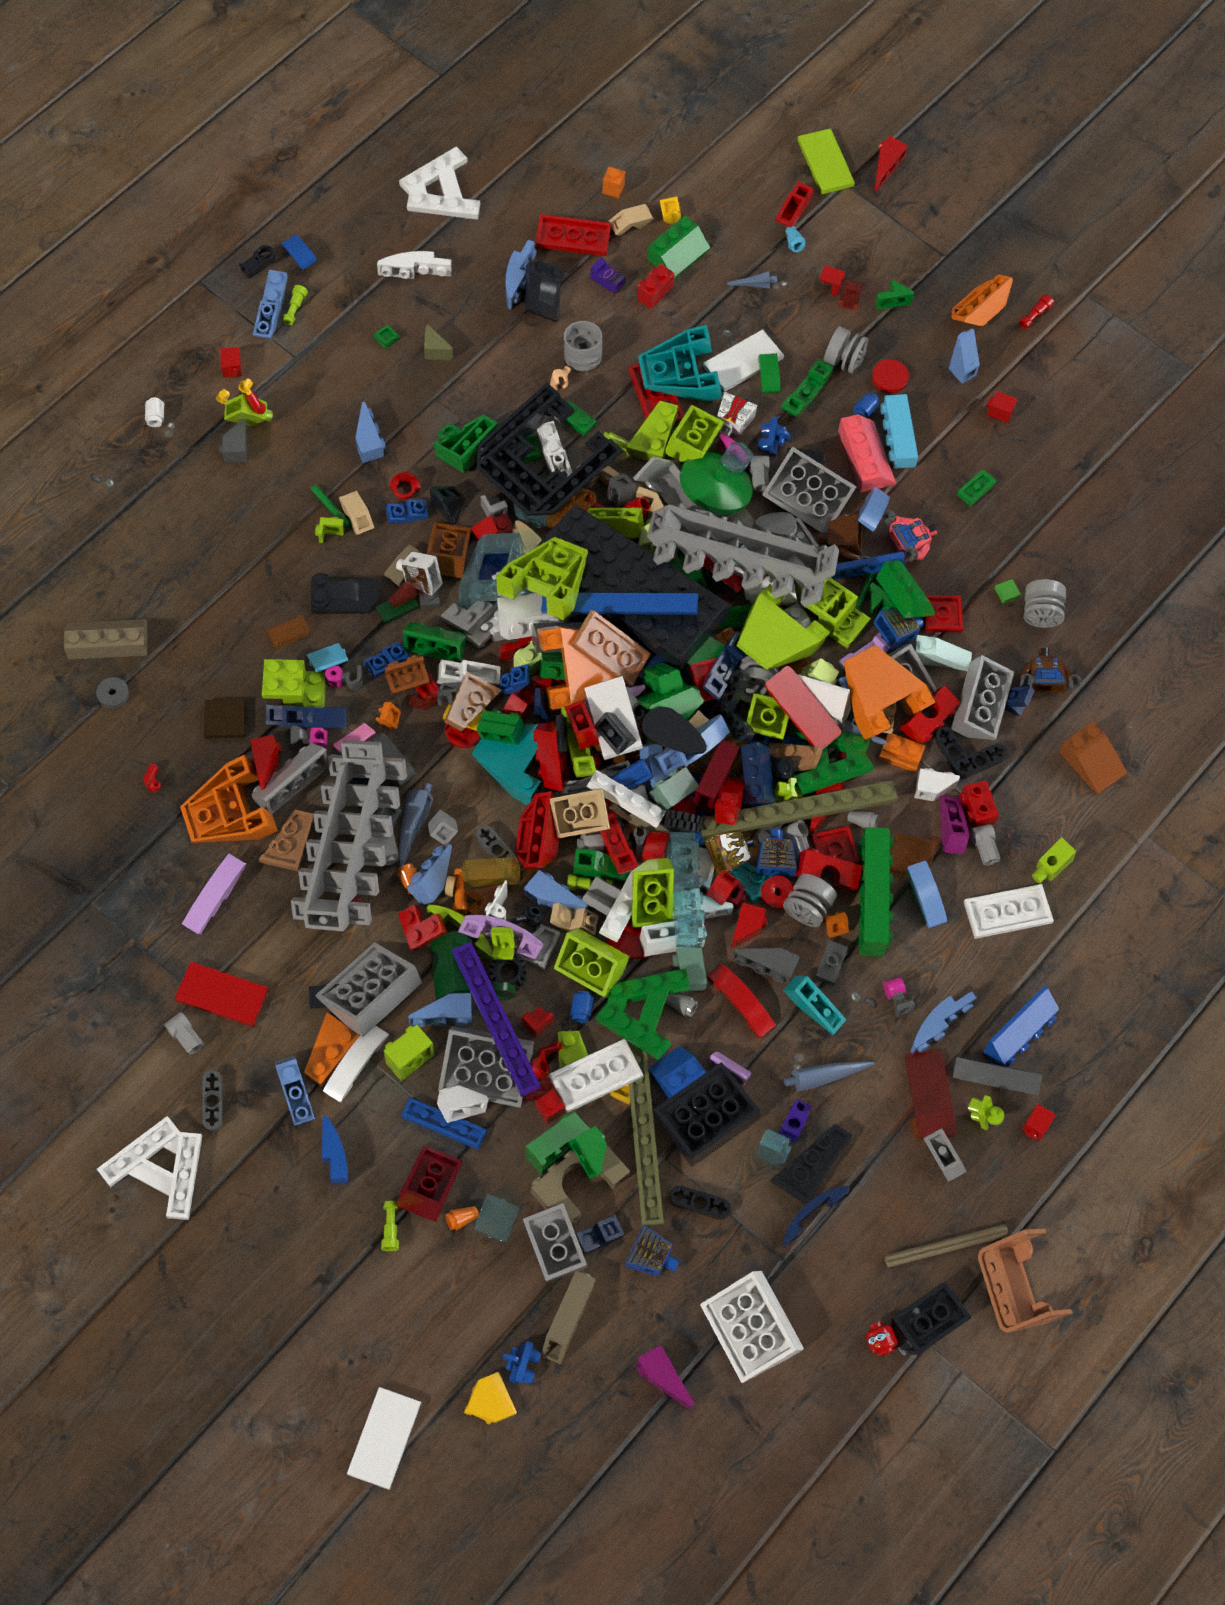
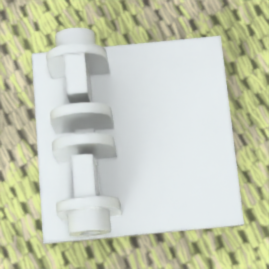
M505 880L502 886L499 885L494 894L495 899L492 903L489 902L484 913L486 916L506 921V909L502 906L508 896L507 881Z

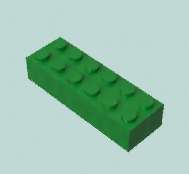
M865 827L860 841V865H862L859 883V956L883 957L885 951L889 950V943H892V931H889V926L892 924L893 913L889 911V908L892 905L893 893L889 891L893 883V874L890 873V867L893 865V855H890V848L893 846V836H890L889 828Z

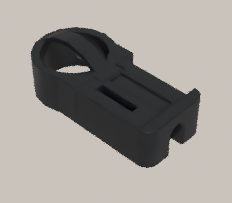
M268 245L260 246L253 252L251 258L242 264L239 263L241 271L248 278H252L265 267L275 261L273 248ZM271 252L267 258H260L262 253Z

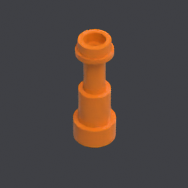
M455 869L453 876L456 877V890L454 891L455 903H453V911L466 915L469 913V903H467V894H465L464 879L467 878V873L465 869Z

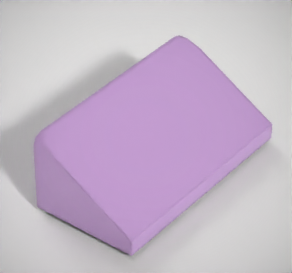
M717 1051L710 1056L709 1065L715 1067L722 1062L741 1085H745L751 1076L750 1071Z

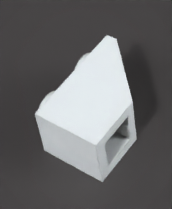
M920 768L914 798L935 801L940 796L956 788L960 776L952 772L942 773L931 768Z

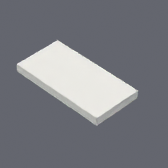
M761 330L704 362L703 367L708 373L717 371L720 387L723 392H726L760 372L759 354L777 353L778 362L784 358V354L764 330Z
M623 676L585 687L594 725L605 712H611L620 719L636 739L634 744L619 755L642 749L643 745ZM596 730L604 760L619 756Z
M1042 884L964 900L975 939L1052 924L1054 921Z
M626 1039L620 1040L549 1074L561 1101L565 1105L567 1113L644 1077Z
M379 1387L347 1475L390 1490L421 1402Z

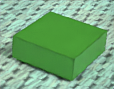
M1013 579L995 585L994 589L1003 604L1018 599L1021 596Z

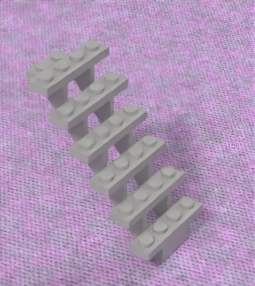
M681 503L675 506L668 504L654 511L647 535L656 546L653 560L657 565L669 562L674 557L677 545L685 554L683 569L686 573L699 570L703 566L705 555L707 554L715 564L712 577L716 582L733 575L736 562L744 572L742 586L745 590H748L762 583L765 570L773 580L771 594L775 599L788 595L792 591L793 580H795L803 589L800 602L804 607L816 604L821 600L824 579H829L835 575L839 549L835 544L830 547L823 545L815 548L814 546L801 543L797 536L791 539L773 535L768 528L759 531L743 526L739 520L728 522L714 518L710 511L700 514L687 510ZM681 524H683V526L689 531V533L680 531ZM710 533H712L719 542L710 540ZM739 541H741L748 550L738 548ZM769 549L776 558L767 556ZM799 558L806 567L797 565V559Z
M343 740L341 742L342 755L331 754L328 757L330 776H337L335 783L324 782L321 785L323 804H330L328 811H316L313 814L315 831L322 833L321 840L309 839L306 842L308 861H315L314 868H301L298 871L301 890L308 891L306 898L294 897L291 900L293 919L304 920L305 928L344 931L349 924L370 925L372 922L370 903L351 901L357 894L376 896L379 893L377 874L359 871L364 865L384 866L386 864L384 844L366 842L371 836L391 837L393 835L391 815H376L373 813L378 808H399L398 787L380 785L385 779L405 780L407 778L405 759L384 758L381 742ZM353 777L370 778L368 785L347 784ZM346 805L363 806L361 813L340 812ZM338 834L355 835L354 842L333 840ZM331 863L348 864L347 871L325 869ZM323 892L341 893L339 901L318 898Z

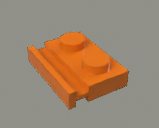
M888 733L886 737L887 744L883 745L878 759L916 773L925 745Z

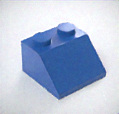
M681 1046L648 1068L649 1075L667 1099L706 1073L697 1059Z

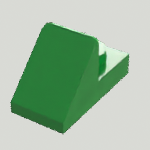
M891 280L889 292L877 293L875 301L876 310L911 305L914 292L902 284Z
M872 582L868 591L870 617L879 608L882 610L897 609L887 593Z

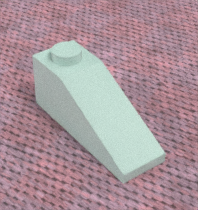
M917 635L914 644V650L922 664L968 671L972 652L941 639Z

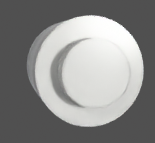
M150 398L145 402V421L150 427H160L164 421V402L159 398Z

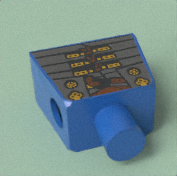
M889 609L879 612L874 625L890 649L895 650L916 638L920 628L923 626V620L921 617L903 618L898 609Z
M772 829L771 838H763L756 875L794 877L797 866L793 842L790 839H783V830Z
M643 1225L627 1258L625 1267L659 1276L663 1267L675 1272L680 1260L669 1255L672 1248L670 1242Z

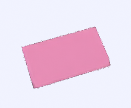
M364 723L333 744V747L342 755L341 742L343 740L369 741L376 736V732Z

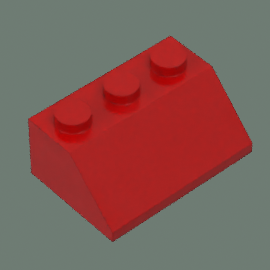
M556 722L539 723L533 731L534 742H537L538 749H536V760L540 761V769L538 770L539 780H542L543 787L563 791L570 780L567 752L561 754L558 751Z

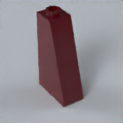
M720 741L696 790L693 808L710 815L712 814L719 791L726 782L738 756L740 747L734 742Z

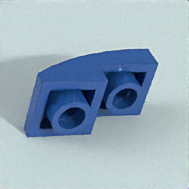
M297 234L282 243L284 249L292 256L294 262L302 270L317 261L314 254Z
M407 500L406 504H387L386 506L389 524L414 522L429 517L426 500Z
M396 642L383 648L382 653L365 659L364 665L375 679L385 674V668L388 667V664L395 661L402 663L409 658V655L401 643Z
M530 665L511 668V673L500 675L499 689L501 691L499 694L505 696L529 684Z

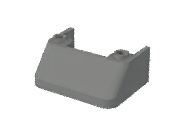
M652 457L633 477L635 481L644 482L646 489L661 495L669 505L675 506L681 503L685 509L700 514L709 512L693 503L684 493L679 479L683 466L678 462ZM712 513L715 517L719 518L721 516L720 514ZM681 524L680 531L689 533V531L683 526V524Z

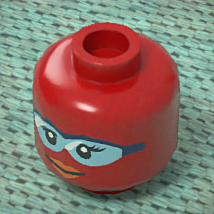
M882 1322L869 1326L870 1331L866 1333L865 1338L870 1351L873 1354H878L879 1357L894 1352V1347L898 1341L890 1325H883Z

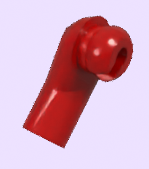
M155 764L149 765L143 778L144 784L151 792H157L161 787L160 782L155 777L159 769Z

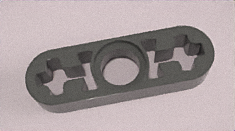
M488 825L480 826L476 831L477 842L504 874H516L519 870L518 858L492 827ZM483 832L485 834L489 833V839L491 840L490 844L489 840L486 837L481 838ZM501 846L503 852L499 855L494 854L492 848ZM505 856L510 864L514 862V868L510 866L506 868Z
M216 1070L207 1071L202 1078V1122L205 1129L209 1132H217L223 1125V1079ZM211 1076H215L216 1080H218L214 1082L215 1090H211L210 1082L207 1081L211 1080ZM210 1096L219 1098L215 1106L207 1104V1099ZM210 1111L214 1112V1117L218 1121L214 1123V1126L207 1122L211 1121Z

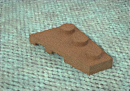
M467 671L444 722L462 731L491 702L501 689Z
M771 742L767 745L770 757L796 760L798 763L795 772L816 768L822 754L821 748L814 746Z
M294 810L281 828L278 836L269 844L267 851L258 859L259 863L299 871L306 849V842L309 839L314 823L313 813Z

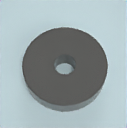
M107 678L98 685L96 690L100 704L108 709L120 708L129 699L128 686L120 678Z

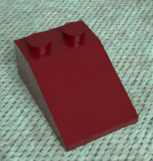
M424 1145L401 1189L396 1206L437 1222L463 1161Z

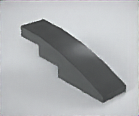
M956 1057L953 1078L1039 1095L1042 1074L995 1063Z

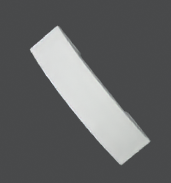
M375 1026L364 1037L360 1035L333 1072L323 1092L341 1103L353 1087L352 1083L375 1051L378 1052L389 1034Z

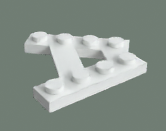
M457 146L399 180L400 186L409 195L407 211L478 219L480 201L462 198L454 172L455 169L467 163V157ZM439 179L444 196L427 194L425 187Z
M167 1116L97 1168V1170L110 1187L129 1174L169 1196L166 1217L189 1220L202 1134L180 1132ZM162 1148L175 1153L176 1159L173 1173L150 1162L148 1159Z

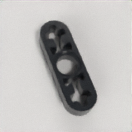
M676 1186L670 1193V1201L676 1207L717 1220H724L730 1214V1203L723 1198L684 1186ZM679 1192H682L685 1198H689L690 1194L693 1195L690 1205L687 1204L688 1200L684 1198L681 1201H677V1197L674 1194L677 1195ZM698 1197L704 1198L706 1206L704 1208H697L694 1200ZM710 1200L714 1201L712 1206L719 1207L720 1204L724 1205V1209L727 1211H723L722 1214H719L718 1209L713 1207L711 1208V1212L707 1211L710 1205Z

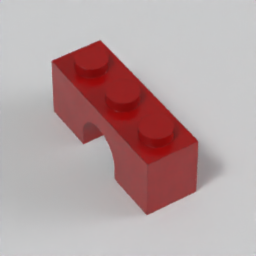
M945 685L936 689L931 694L936 703L928 706L931 710L930 718L925 717L919 711L912 714L899 727L911 741L926 743L933 736L931 733L945 724L943 720L946 717H951L957 711L956 707L960 701Z
M807 848L799 853L795 876L799 877L802 874H810L820 878L822 869L826 868L833 874L832 887L849 892L858 889L862 865L856 864L855 860L838 859L837 855L830 853L824 855L814 848Z

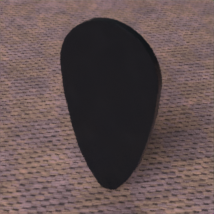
M657 707L650 710L644 716L642 729L649 740L682 753L703 754L706 752L707 746L700 732L675 710L668 707Z

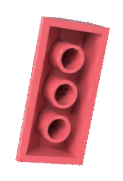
M861 415L841 418L838 432L859 491H869L875 486L883 488L896 485L874 421Z

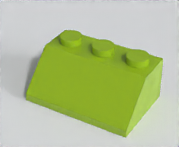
M691 405L670 437L664 453L680 462L687 459L703 458L724 425V421Z
M668 858L649 859L633 870L632 927L673 921L674 868Z
M578 928L567 932L554 969L599 995L606 997L611 988L623 975L630 956Z

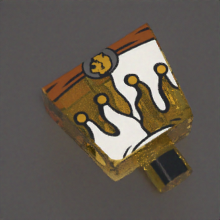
M740 831L720 834L704 840L717 875L723 869L730 872L751 858L749 850L754 847L753 840L750 837L744 839Z

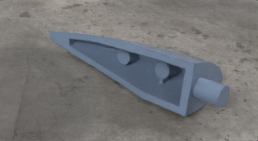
M425 783L423 790L411 789L408 791L400 829V867L405 864L411 846L422 824L428 817L433 802V797L430 794L431 784Z
M874 1061L839 1062L795 1069L791 1072L792 1077L784 1078V1083L786 1087L795 1085L797 1092L847 1077L869 1068L875 1063Z

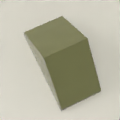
M427 325L425 327L424 342L425 359L452 360L453 347Z

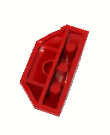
M552 791L534 794L532 801L527 805L519 819L515 856L525 869L544 867L557 857L559 838L556 835L550 798H555Z

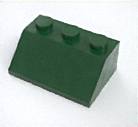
M453 931L430 942L436 1001L450 993H471L455 961L452 949L469 942L472 943V936Z

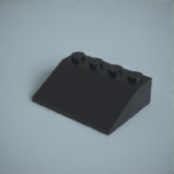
M722 1062L654 1109L655 1114L672 1141L691 1167L756 1122L760 1116V1109Z

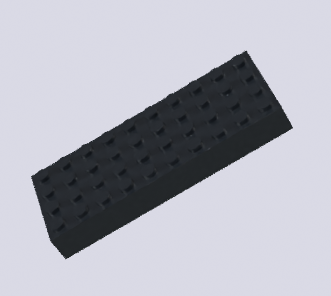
M576 504L536 546L538 547L556 537L588 550L578 593H697V615L599 614L619 630L680 670L729 615V607L726 601L666 562L657 565L653 560L654 555Z

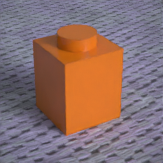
M609 166L603 178L602 193L619 198L625 185L626 171Z

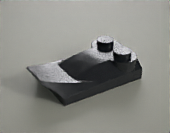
M542 261L529 262L526 265L525 311L554 322L559 321L560 285L564 280V274L560 268Z
M317 573L311 578L312 614L370 613L372 606L379 600V580L371 577L328 576L325 573Z
M945 1281L892 1318L891 1327L898 1341L896 1347L903 1356H918L958 1327H961L972 1317Z

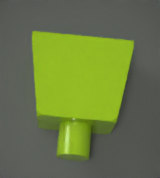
M1061 837L1038 860L1037 870L1032 874L1033 879L1039 884L1046 878L1052 881L1073 862L1076 850Z

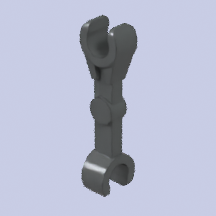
M638 827L634 829L637 843L636 861L639 866L642 861L644 842L648 834L646 827H644L643 836L637 834Z

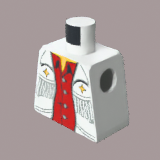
M725 392L717 415L718 419L724 421L719 435L723 434L728 437L731 433L737 436L741 435L755 418L757 405Z

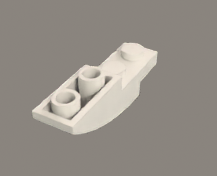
M430 251L395 254L377 262L378 275L385 277L393 276L414 279L415 273L438 276H451L452 273L451 259L435 258L434 252Z
M554 421L543 423L536 429L549 473L551 474L558 468L568 477L572 470L566 452L562 448Z

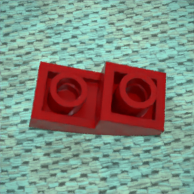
M532 636L518 638L517 643L510 642L499 646L501 662L513 659L517 650L520 648L524 649L532 641Z

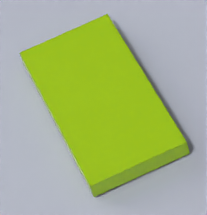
M831 128L798 136L797 141L820 194L854 187L855 182Z

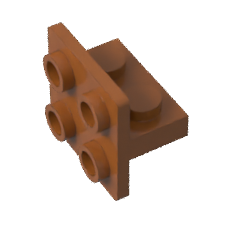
M415 655L407 658L405 662L399 663V661H395L387 665L384 677L388 682L392 695L430 684L423 656L418 657Z

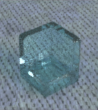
M736 442L729 445L720 460L730 472H743L754 454L744 442Z

